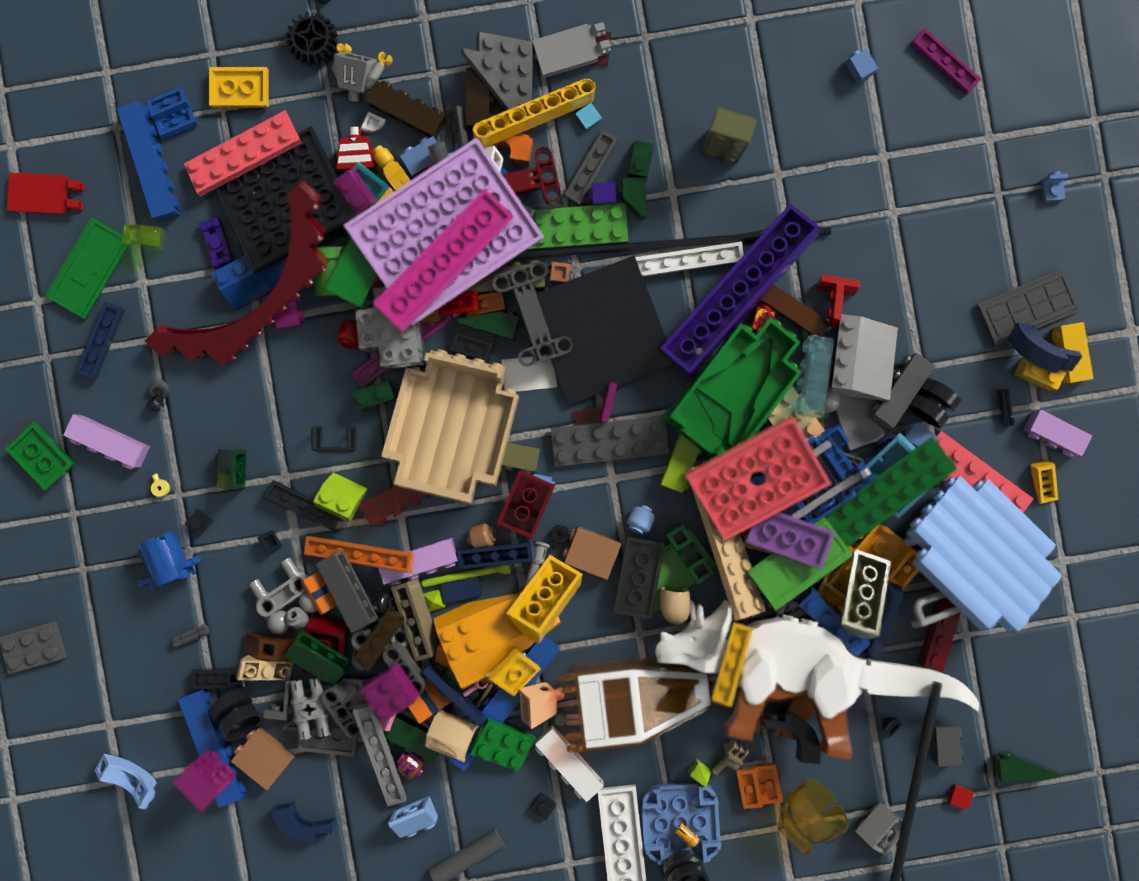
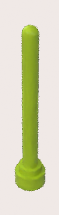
M510 564L489 566L425 579L420 584L422 587H429L497 572L507 575L511 574L512 570Z

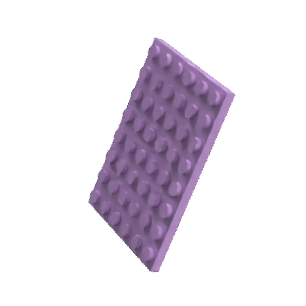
M477 138L344 225L388 288L484 189L514 216L510 223L411 323L412 325H415L544 238Z

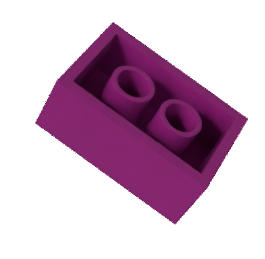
M208 749L173 784L202 811L236 775L230 766L225 765L220 760V756L216 752Z

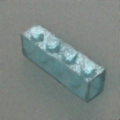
M810 335L807 341L804 340L802 352H805V357L800 363V371L803 372L802 379L799 378L797 390H800L799 398L796 397L794 409H797V415L813 418L824 416L833 338Z

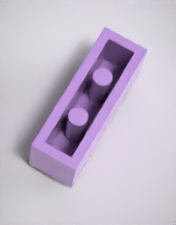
M1041 409L1032 411L1023 431L1029 433L1028 436L1038 441L1041 439L1046 442V446L1053 449L1059 448L1063 451L1062 454L1071 458L1083 456L1092 438V435Z

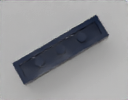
M104 301L76 373L97 380L125 309Z
M430 663L422 672L424 679L430 684L434 683L438 687V692L443 697H449L453 701L452 705L458 711L462 710L467 714L466 718L472 724L476 723L480 726L485 721L486 716Z

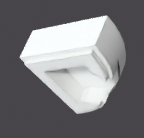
M368 112L361 126V131H378L387 121Z

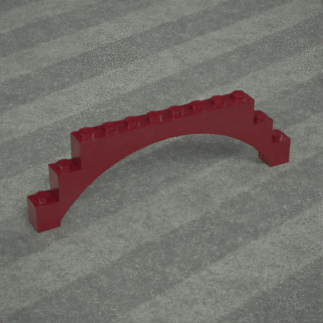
M305 180L299 183L285 197L289 201L291 212L290 251L283 273L272 293L253 312L226 325L206 329H178L167 327L163 323L144 341L161 358L167 353L172 355L178 349L191 362L196 358L202 359L208 353L220 366H223L226 362L230 364L238 357L235 354L238 350L243 352L250 345L248 340L251 337L255 340L263 332L261 328L264 325L268 327L275 320L273 316L277 312L281 315L289 307L286 304L289 300L294 302L301 295L299 290L303 287L307 289L314 282L312 278L316 274L321 276L328 269L325 265L330 260L316 247L324 238L321 234L326 229L311 215L320 207L318 202L322 198Z

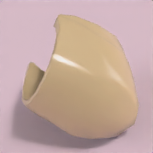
M661 587L659 591V607L661 614L669 623L680 625L688 619L691 612L690 591L688 588L684 587L683 592H671L665 590V587Z

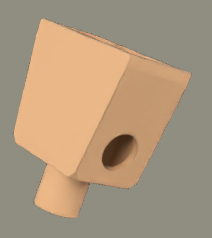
M545 682L521 688V719L532 729L557 713V701L564 699L562 689L554 690Z

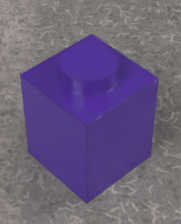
M615 182L593 183L592 190H588L589 201H592L593 206L616 204Z

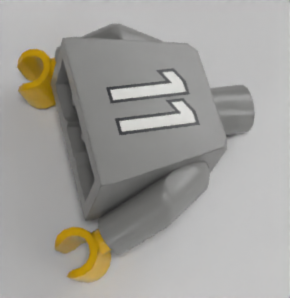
M339 43L336 46L339 53L334 55L332 71L339 88L349 90L348 100L358 102L360 101V93L369 91L385 69L384 65H391L393 59L388 55L384 60L386 54L380 52L378 55L379 62H377V59L352 54L351 46L347 43L345 46Z

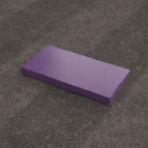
M778 512L752 526L746 543L822 570L835 532Z

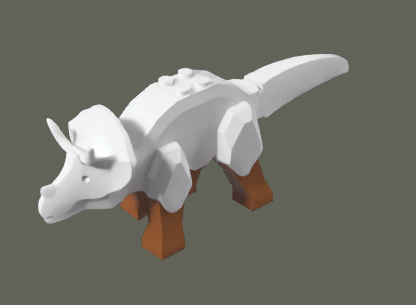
M690 600L691 621L686 629L675 635L665 632L661 633V640L655 649L657 662L685 664L704 673H719L729 637L727 640H725L731 621L730 603L724 600L711 616L703 619L702 606L699 605L696 611L694 602ZM782 614V618L772 617L756 620L747 625V627L753 628L754 631L737 686L734 713L724 723L723 732L730 737L752 741L753 732L760 733V719L763 715L765 702L777 703L787 701L783 710L798 715L806 722L815 711L822 736L820 750L827 756L851 760L852 750L848 736L846 709L855 702L857 697L863 692V689L867 690L869 694L929 697L932 682L936 681L943 684L940 697L962 701L976 711L979 710V702L963 683L946 674L917 666L852 656L842 641L827 630L817 626L818 622L801 618V621H799L798 618ZM769 729V732L774 736L796 740L794 734L789 730Z

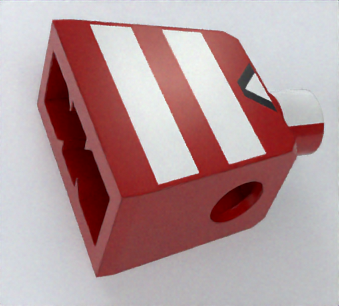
M350 127V137L341 138L339 142L337 170L344 174L348 170L353 169L357 162H360L371 172H377L371 141L368 137H361L360 127Z

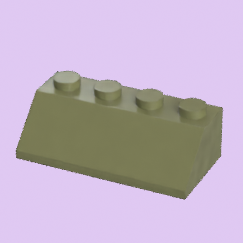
M857 549L853 551L840 625L849 634L869 640L879 636L891 561Z

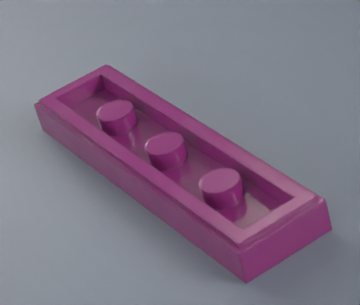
M926 28L911 42V45L966 95L981 80L974 71Z

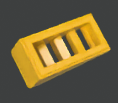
M1050 461L1030 464L1038 503L1043 504L1058 500L1055 464ZM1051 491V494L1043 495L1044 492Z

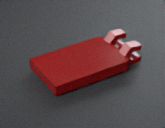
M9 172L7 211L67 215V209L83 210V202L68 199V190L84 191V183H80L77 180H69V177L66 175Z

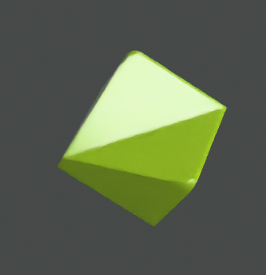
M696 759L688 769L689 775L706 787L711 770Z

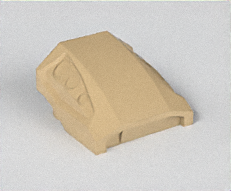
M440 710L435 715L429 728L425 747L447 757L465 762L466 752L475 730L479 726L476 723L472 724L469 720Z

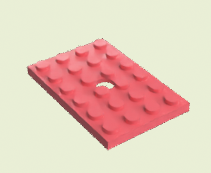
M793 415L686 473L688 481L724 541L831 485ZM760 471L765 474V481L761 485L750 482V476L754 472Z

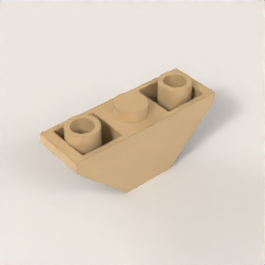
M248 654L240 660L236 679L288 680L290 679L294 662L291 660L274 661L259 659Z

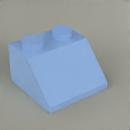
M427 796L394 810L388 824L400 838L404 836L408 838L415 835L418 830L423 828L428 830L434 827L438 815L430 796Z

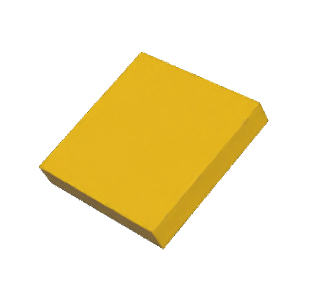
M515 648L488 675V678L514 697L541 668Z

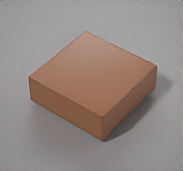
M551 262L550 282L565 283L569 281L570 264Z

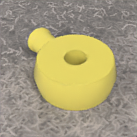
M158 474L152 475L151 477L154 480L151 485L152 494L157 497L166 496L170 491L169 483L159 479Z

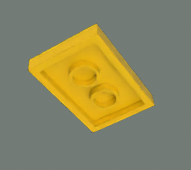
M209 67V106L211 108H269V69L267 67Z

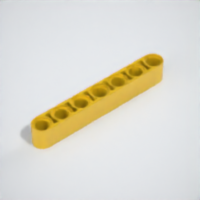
M583 79L478 122L473 128L474 139L477 138L483 148L584 107L594 100L595 83L590 79Z

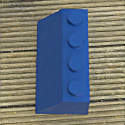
M243 256L212 272L211 275L219 291L231 307L237 310L270 293V290L275 288L283 273L287 258L254 274L246 257Z

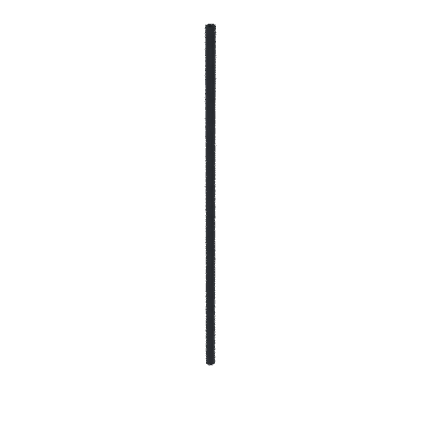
M831 227L820 228L818 236L831 235ZM764 232L524 251L512 260L757 241Z

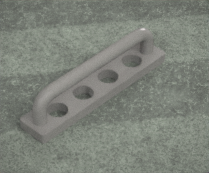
M941 591L916 600L913 610L917 620L911 622L913 628L922 627L961 611L956 606L924 617L921 609L923 605L946 597Z

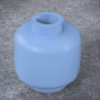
M645 505L634 507L627 519L629 529L639 535L648 533L655 521V516L651 513L652 509Z

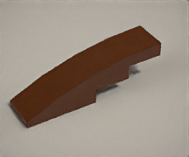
M775 285L760 300L766 306L771 307L773 311H776L781 317L787 318L797 327L803 328L811 335H818L822 338L828 329L829 322Z

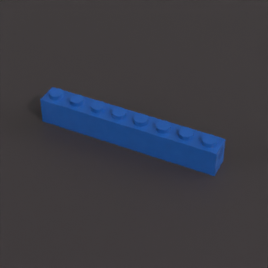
M546 635L540 643L535 641L528 651L524 650L522 652L541 668L524 687L532 686L560 651V646ZM496 685L494 688L496 692L493 696L488 695L483 701L482 705L484 707L481 709V712L487 718L503 723L519 703L520 691L513 697ZM483 723L478 727V729L475 730V733H474V735H473V737H472V740H471V742H470V745H469V747H468V750H469V748H470L472 742L474 741L476 735L478 734V732H479L481 726L483 725ZM467 750L465 762L447 756L446 758L462 771H465L475 756L470 755Z

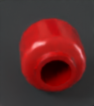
M354 319L342 322L336 338L342 347L354 349V347L359 346L357 321Z

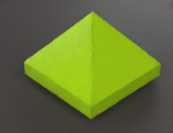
M441 589L424 593L429 612L446 607Z

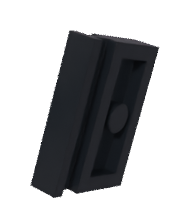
M458 324L450 351L488 362L495 335Z

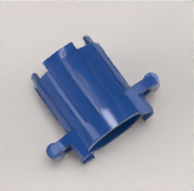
M173 531L164 533V536L148 539L138 545L140 548L138 551L149 577L139 580L138 584L140 587L150 585L152 592L156 591L155 588L157 587L160 589L165 588L170 582L189 577L191 573L195 575L196 572L193 566L199 564L201 558L196 556L187 560L179 539Z

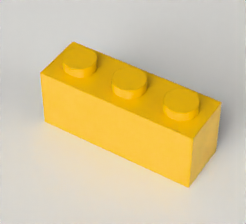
M1084 322L1054 327L1052 339L1056 347L1079 351L1082 355L1081 360L1073 371L1062 370L1066 372L1062 384L1094 379Z

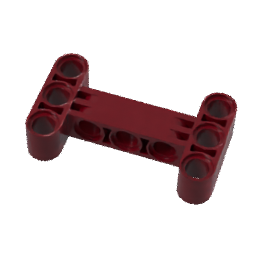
M539 147L536 150L535 168L502 175L515 195L541 190L543 200L547 205L555 206L560 201L561 190L551 150L547 147ZM546 154L549 159L542 162L538 159V156ZM544 173H551L553 178L547 181L543 179L542 175ZM553 191L558 197L551 200L547 197L548 192Z

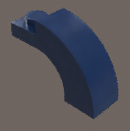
M295 802L276 805L271 811L273 820L279 830L287 837L302 843H316L320 834L321 836L330 835L337 827L336 818L320 821L304 819L297 812Z

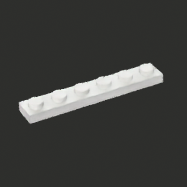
M742 242L635 258L642 276L645 277L737 263L744 253Z

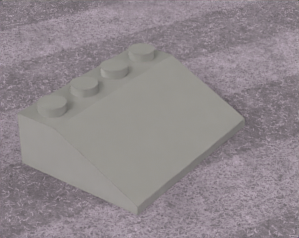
M842 314L838 325L831 392L838 393L840 396L890 402L898 328L865 317Z

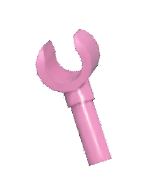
M476 682L463 695L466 697L478 688H486L488 682L483 686Z

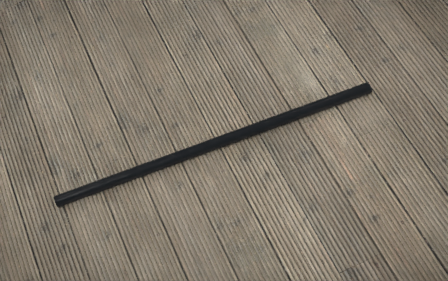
M936 681L932 682L890 881H900L943 685Z

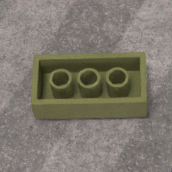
M718 107L708 129L702 152H705L706 156L716 158V156L724 158L723 160L728 163H738L751 141L757 119Z

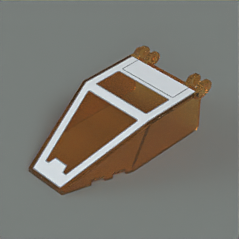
M652 657L574 666V672L558 677L559 681L562 682L575 680V686L560 688L561 693L576 691L581 731L567 734L565 738L566 740H577L580 738L582 740V744L567 746V752L580 753L642 745L713 708L709 673L701 672L685 664L660 663Z

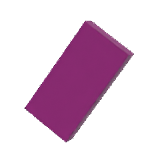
M609 381L607 384L600 413V419L604 422L609 421L617 388L615 382Z

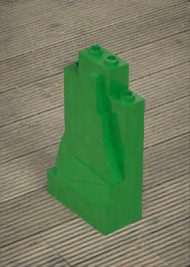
M774 318L764 320L755 333L746 324L735 326L694 381L690 382L662 420L711 459L756 435L802 373L798 370V366L795 363L787 361L800 341L796 339L797 336L793 332L786 331L782 324Z

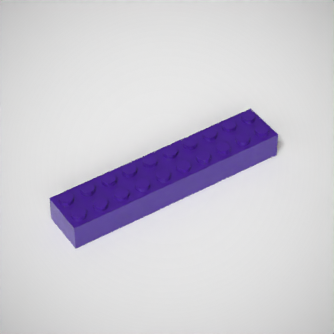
M789 204L660 348L661 354L691 378L729 336L735 326L740 324L816 239L820 232V226L792 204ZM698 348L703 349L701 355L696 354Z

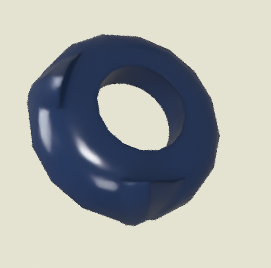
M887 434L881 437L875 444L877 452L880 453L897 435Z

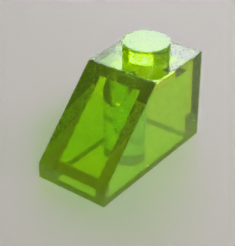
M124 225L123 245L163 249L164 230L161 227Z

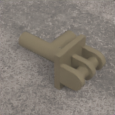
M731 740L728 744L724 743L726 756L712 769V772L718 775L726 766L737 771L740 765L743 764L742 760L748 755L749 749L741 744H737L734 740Z

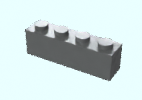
M917 352L907 355L901 362L902 367L900 370L893 374L890 402L879 400L874 402L870 408L871 413L868 417L886 430L896 426L935 367L934 364Z
M344 550L336 552L316 563L318 572L324 578L327 589L332 594L337 609L341 611L345 624L351 633L379 619Z

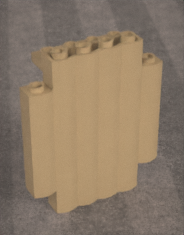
M431 350L430 353L425 355L424 361L427 364L425 372L418 367L405 369L381 457L385 460L399 463L394 485L397 487L472 505L477 482L497 486L519 395L516 394V391L510 389L502 391L506 376V368H503L502 364L492 363L491 365L484 363L485 361L482 359L474 358L470 360L461 354L453 356L444 350Z

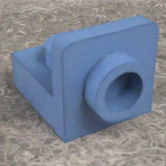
M1060 171L1051 172L1041 180L1043 202L1065 200L1064 180L1068 178V174H1061Z

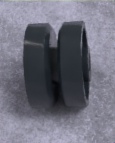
M683 850L673 853L665 859L661 867L665 881H710L701 857L695 851Z

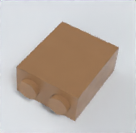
M580 526L577 527V530L573 529L569 540H572L570 548L566 547L562 556L565 558L564 563L608 580L621 542Z
M259 727L256 731L253 730L246 736L247 742L244 746L240 744L233 752L235 757L231 762L265 790H268L296 755L262 727Z

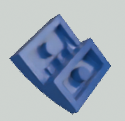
M182 87L146 101L159 136L163 140L198 126Z

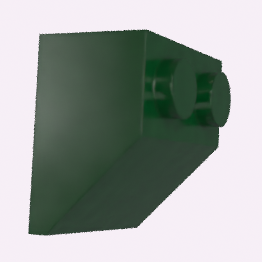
M218 449V453L215 456V463L218 465L217 472L215 473L217 488L232 490L246 488L247 450Z

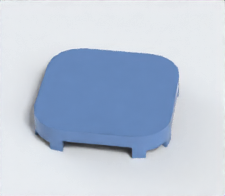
M698 782L667 783L653 785L645 791L641 802L643 841L646 855L651 860L657 862L658 865H662L671 854L678 851L691 850L698 853L703 863L710 862V859L721 850L719 802L711 786L707 784L705 787ZM680 823H683L693 834L696 833L698 835L699 841L693 848L687 847V843L674 833L676 828L683 833V830L678 827Z

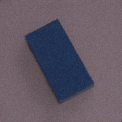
M479 577L440 584L444 603L482 595Z

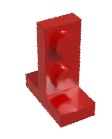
M822 274L817 283V290L829 292L828 302L831 303L826 314V319H829L828 327H837L842 317L843 295L855 296L860 288V281Z

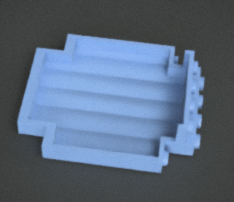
M961 476L950 477L944 483V489L938 491L933 496V502L922 509L921 512L923 514L911 522V528L906 532L907 537L903 542L908 547L918 544L922 548L916 553L915 556L917 558L912 564L980 631L989 630L998 622L1008 633L1019 632L1062 576L1045 559L1052 552L1055 544L989 479L978 480L971 487Z

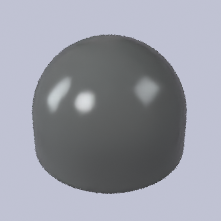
M154 380L150 384L148 392L151 397L157 394L159 397L166 398L169 393V386L163 380ZM154 388H161L164 393L159 395L155 392Z

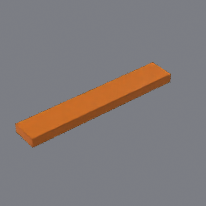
M306 536L303 555L327 558L336 552L344 550L350 563L412 573L415 553Z

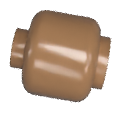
M487 523L471 527L469 535H467V542L473 548L490 547L497 540L494 527Z

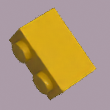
M1021 358L1014 376L1047 391L1059 389L1066 372L1059 370L1058 373L1050 372L1032 364L1025 358Z

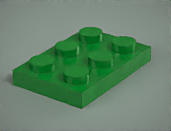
M32 423L5 448L44 491L49 490L75 465L69 456L37 423Z
M486 717L468 752L475 757L519 771L537 738L533 734Z

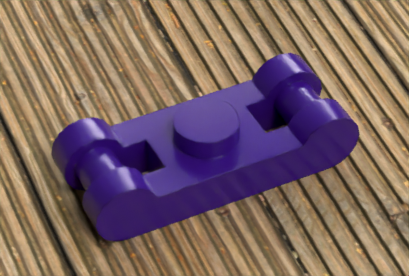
M215 217L212 218V221L200 222L199 225L203 232L214 269L216 270L221 268L222 265L232 263L234 259L220 218ZM216 228L217 233L211 234L210 229ZM224 253V257L219 258L218 254Z

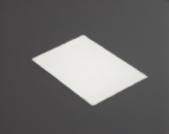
M532 356L522 357L524 363H530L533 359ZM518 358L501 360L503 368H506L505 389L518 392L557 387L556 373L551 359L527 367L521 365Z

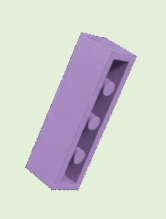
M73 414L64 432V436L70 438L69 442L76 445L83 444L87 446V450L94 453L105 454L104 458L111 461L118 460L122 462L121 465L128 469L141 467L150 446L83 415Z
M449 538L408 551L415 553L412 573L383 568L378 569L383 584L389 583L390 586L401 583L400 579L406 577L408 580L419 577V573L426 571V574L438 571L437 567L444 566V568L455 566V562L458 561V555L453 538Z

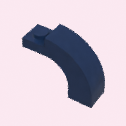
M1017 322L1008 336L1010 343L1022 357L1050 372L1058 373L1060 369L1073 371L1082 358L1079 351L1059 348L1045 341L1039 335L1035 325Z

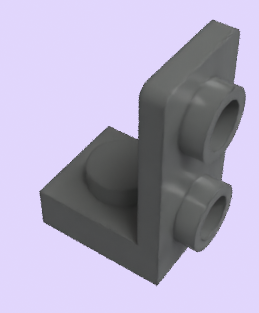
M294 678L286 681L284 706L271 704L264 710L263 718L287 720L293 715V707L290 704L292 699L290 681H293Z

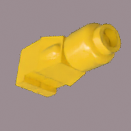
M380 145L372 151L374 154L373 159L383 169L384 176L395 191L411 181L399 162L394 161V157L387 148H383Z

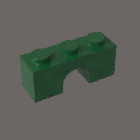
M682 523L665 532L668 540L697 584L714 575Z

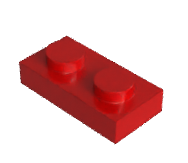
M476 291L461 293L440 307V315L479 311L478 293Z

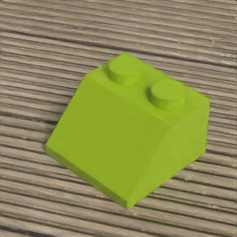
M333 472L322 484L313 502L315 507L350 523L368 488Z

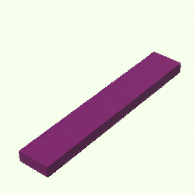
M440 315L441 321L422 323L424 342L450 323L453 318L450 315ZM379 352L351 373L362 389L387 371V369L380 366L381 356Z

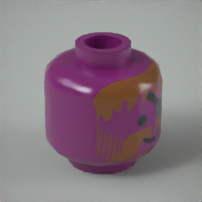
M404 751L395 763L397 764V772L408 780L413 779L414 776L418 778L425 769L422 767L424 760L414 752L408 753Z

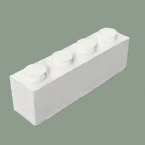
M553 724L536 739V751L541 756H546L550 767L553 770L557 769L562 774L561 778L567 785L571 784L573 786V791L579 799L583 798L587 802L604 787L603 780Z

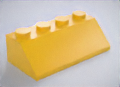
M549 555L506 615L524 635L540 643L580 587L582 574Z

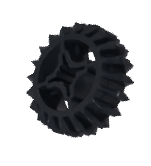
M314 11L311 16L308 12H305V17L298 14L299 20L292 19L294 25H288L290 32L286 33L288 38L286 44L290 46V53H294L295 59L300 58V62L303 64L307 61L310 66L313 61L316 65H319V60L326 63L325 57L332 58L330 52H336L337 49L334 45L339 43L336 39L338 37V33L335 31L336 27L334 24H331L329 18L325 19L323 14L317 16V13ZM317 26L326 30V36L318 33ZM298 41L306 44L307 51L299 48Z

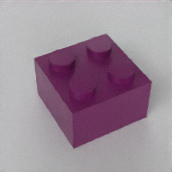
M398 662L368 680L359 690L381 723L413 704L420 695Z

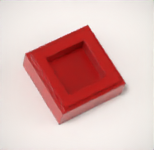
M954 784L948 802L968 810L974 791Z

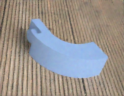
M103 754L94 770L99 781L123 787L132 794L139 808L146 809L155 795L154 787L157 783L155 779L143 768L128 760Z

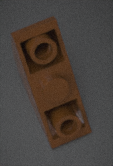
M247 632L244 652L259 659L289 660L284 655L294 639Z

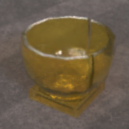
M807 779L801 782L791 793L788 804L785 803L780 807L778 830L807 856L812 852L813 843L830 844L840 839L847 831L849 824L846 813L839 802L821 814L837 799L820 782Z

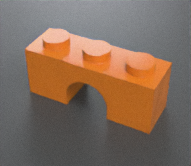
M514 135L490 145L496 148L499 146L508 147L511 151V163L530 166L533 138H530L529 135Z

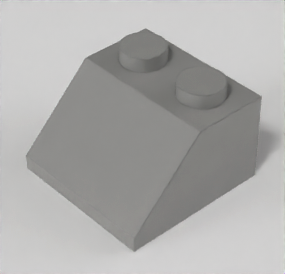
M880 802L871 809V814L859 823L858 829L855 832L873 849L886 856L898 842L903 820Z

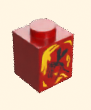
M766 305L757 306L754 309L749 327L752 328L753 332H756L764 320L775 317L776 311H772V308Z

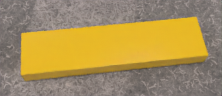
M733 623L711 701L732 707L754 631L753 628Z

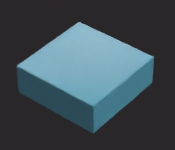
M589 103L575 113L586 131L602 120V117L592 103Z

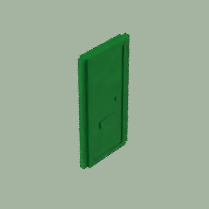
M91 217L45 296L74 314L87 319L132 240Z

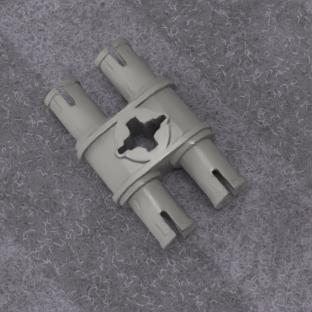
M319 677L309 678L312 693L310 697L304 696L302 679L290 681L293 698L290 704L293 707V721L297 723L299 740L311 738L308 722L311 719L316 720L318 737H322L323 734L324 736L330 735L328 724L330 712H328L321 701L323 687ZM308 705H310V707H314L312 712L310 709L306 708Z

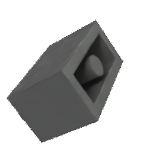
M954 722L934 723L931 736L932 760L938 767L962 765V759L964 758V752L960 744L962 730Z

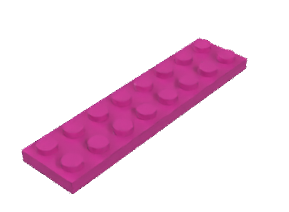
M484 189L373 304L404 332L510 223L514 216Z

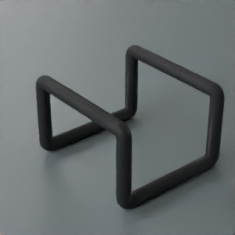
M312 426V451H355L356 427L348 426L346 429V448L322 447V427ZM315 430H318V448H315ZM350 430H353L352 448H350Z

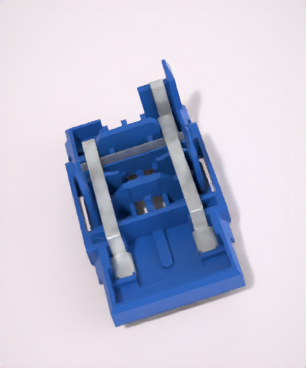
M839 425L832 429H827L821 433L819 438H816L814 435L807 440L831 483L828 486L829 489L825 487L803 499L807 504L806 506L801 500L779 513L813 524L856 496L854 491L857 489L861 490L869 482L877 478L876 474H871L863 461L856 466L852 465L840 448L850 440ZM761 472L763 475L760 477L756 476L750 482L761 485L765 481L766 476ZM833 496H835L839 503H838L837 505L833 506L832 508H830L829 510H827L826 512H824L823 514H821L820 516H818L817 518L814 519V517L812 516V514L810 513V511H811L815 516L819 515L820 513H822L823 511H825L826 509H828L829 507H831L832 505H834V504L836 503V502H835L836 500H835V498L833 497Z

